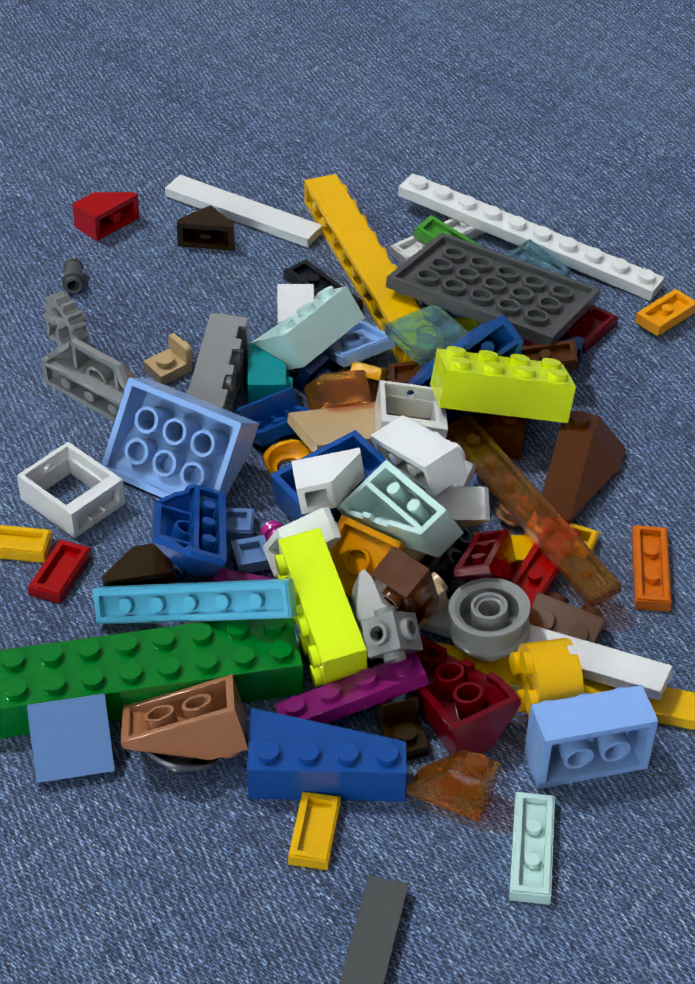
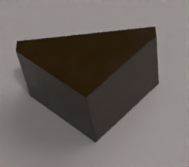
M211 205L177 220L178 246L235 250V224Z

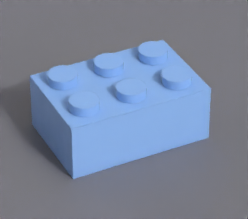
M642 685L618 687L610 691L593 694L584 693L576 697L554 701L545 700L537 704H531L524 754L537 789L648 769L658 719Z

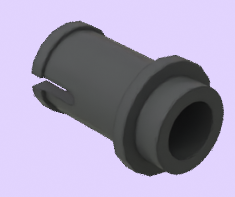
M70 258L66 260V265H64L65 274L62 277V286L69 293H78L85 286V278L82 275L83 264L77 258Z

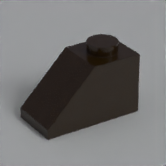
M154 543L133 546L102 576L103 587L175 584L173 562Z

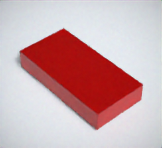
M60 539L28 585L29 595L61 604L92 557L91 548Z

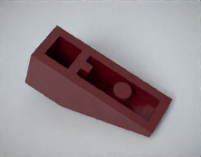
M510 529L475 533L453 570L454 576L468 582L480 578H500L511 581L518 567Z

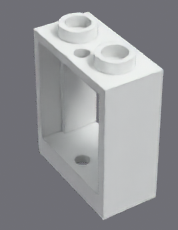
M384 380L379 381L374 406L375 432L400 417L395 415L410 416L408 417L409 419L420 422L427 429L438 432L446 439L448 432L446 408H439L431 387ZM409 390L414 391L412 395L407 394Z
M70 442L52 451L17 475L21 500L74 539L125 504L123 479ZM69 474H72L91 489L65 505L46 490Z

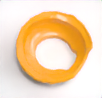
M291 439L271 445L264 452L262 459L268 473L272 474L277 471L280 463L299 460L312 453V451L303 441Z

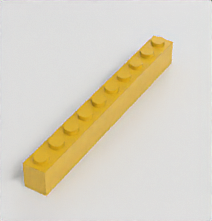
M336 174L304 180V203L315 222L322 225L323 236L359 297L363 300L378 329L395 337L396 347L392 348L391 351L398 363L435 358L437 348L444 349L441 336L439 334L436 335L429 317L424 316L419 301L416 298L400 295L395 290L386 287L387 276L396 270L397 266L389 260L386 248L381 247L375 231H371L365 215H361L355 199H351L347 186L341 183Z

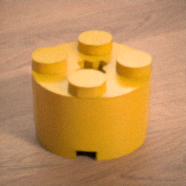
M560 638L522 643L519 645L517 652L510 653V669L513 675H517L519 689L515 690V692L521 698L522 703L517 710L519 713L526 712L529 717L531 704H537L545 700L554 701L584 694L583 674L578 654L570 655L567 646L573 645L570 639Z

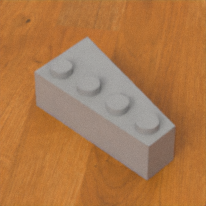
M218 313L210 314L194 373L186 394L233 412L248 370V317Z

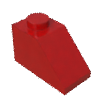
M93 192L72 204L75 228L95 241H99L140 218L138 194L135 192Z

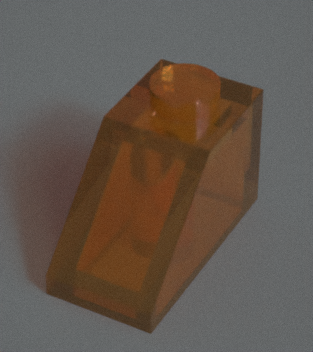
M461 750L421 767L407 786L406 794L479 822L492 801L500 763L488 759L483 754Z

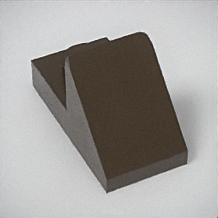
M406 693L371 707L383 737L406 741V761L429 756L430 746L418 718L419 698L417 696Z

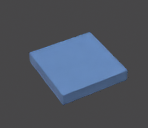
M105 694L27 705L36 783L115 771Z

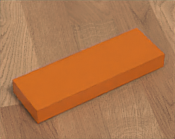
M633 525L631 542L634 609L670 612L671 589L667 528Z

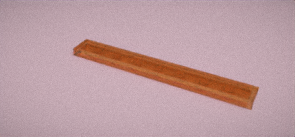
M471 414L448 424L446 439L458 443L465 453V460L478 465L475 471L478 477L591 607L621 593L622 584Z

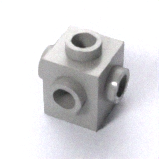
M389 606L375 610L374 617L361 620L362 638L367 649L368 658L384 659L385 664H391L406 660L407 654L423 650L416 613L397 611L395 606Z

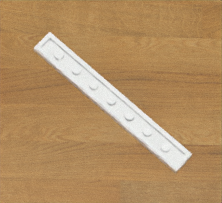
M448 606L420 629L451 638L449 628L451 619ZM530 625V636L526 643L560 638L570 639L573 645H569L567 648L570 655L578 654L583 678L615 688L642 685L647 697L660 701L672 675V665Z

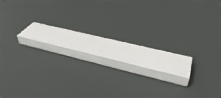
M179 175L165 187L166 197L199 209L211 205L229 220L307 248L322 234L321 224L183 175Z

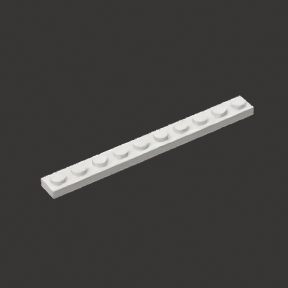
M412 173L399 185L398 196L649 301L653 299L663 286L665 277L649 269H643L627 262L625 259L609 255L598 248L580 243L571 237L563 236L551 231L547 227L529 222L523 217L500 210L496 206L483 203L472 196L454 191L448 186L437 184L423 176Z

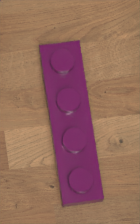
M417 652L407 654V659L391 664L382 663L369 669L361 670L358 673L327 683L306 693L290 697L275 705L278 714L327 724L427 686L429 681Z

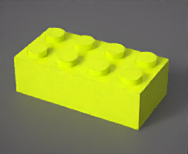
M448 346L447 349L437 348L430 382L439 408L568 423L576 390V385L566 368L556 359L543 358L542 361H535L520 354H511L510 357H503L489 350L471 353L457 346Z
M316 528L278 539L280 554L274 555L279 573L276 576L277 579H293L297 616L292 618L293 625H298L300 631L298 639L303 655H309L311 662L309 670L315 687L323 686L367 669V649L321 529Z

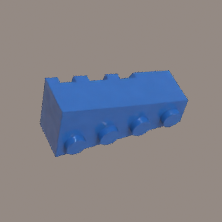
M251 708L247 763L248 799L301 800L302 792L339 796L341 801L405 802L407 775L406 741Z

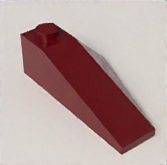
M420 635L423 650L417 651V654L428 678L429 685L409 693L419 698L421 712L441 743L460 764L493 748L522 704L521 698L502 677L493 672L487 675L475 669L474 662L466 658L460 661L448 655L445 647Z

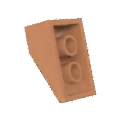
M233 674L123 706L121 745L123 749L213 760L220 757L232 758L240 754L241 751L248 750L246 713Z

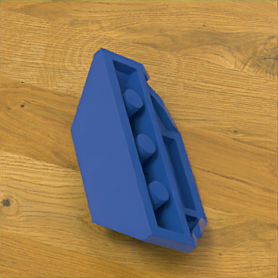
M503 314L474 328L451 346L461 347L466 352L471 353L489 350L497 353L498 356L510 357L511 354L521 355L524 340ZM435 358L425 364L407 384L431 387L430 382ZM409 390L407 392V394L412 395L414 393V391ZM446 409L447 419L464 420L474 413L471 411Z
M193 483L187 486L184 491L174 492L155 501L151 541L179 569L185 570L193 576L203 575L213 578L225 567L227 561L226 493Z

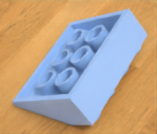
M129 377L101 465L122 478L124 482L161 498L174 492L184 491L187 486L193 483L224 492L227 495L250 453L259 423L149 378Z

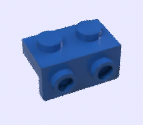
M288 387L239 407L237 414L259 423L253 442L262 447H268L278 443L279 439L284 436L297 435L287 423L288 413L311 409L298 405L295 389Z

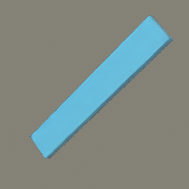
M293 579L104 586L93 589L97 624L281 619L297 616Z

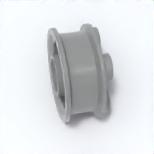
M480 578L460 586L451 596L448 606L451 619L449 627L450 636L455 646L463 653L486 662H494L508 657L511 652H517L519 645L528 641L530 636V601L527 594L518 585L500 578Z

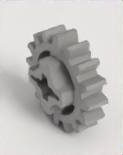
M63 291L45 297L46 303L43 304L46 313H43L46 321V333L50 341L54 340L58 348L75 337L90 345L87 341V338L90 336L86 329V316L82 309L78 310L76 308L75 300L70 301L69 294H64Z

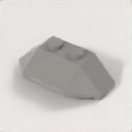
M75 337L41 358L45 384L115 422L128 378H137L123 363Z

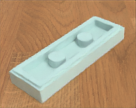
M516 792L509 888L510 901L550 905L555 796Z

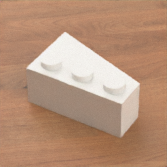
M401 415L370 435L374 447L428 495L436 496L468 475L464 463L466 456L458 443L445 439L438 432H433L424 427L420 422H415L404 415Z

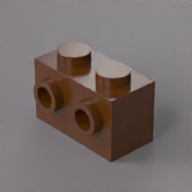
M393 546L373 570L371 577L382 603L387 607L395 606L397 611L416 613L419 625L423 618L428 619L435 612L439 596L430 569Z

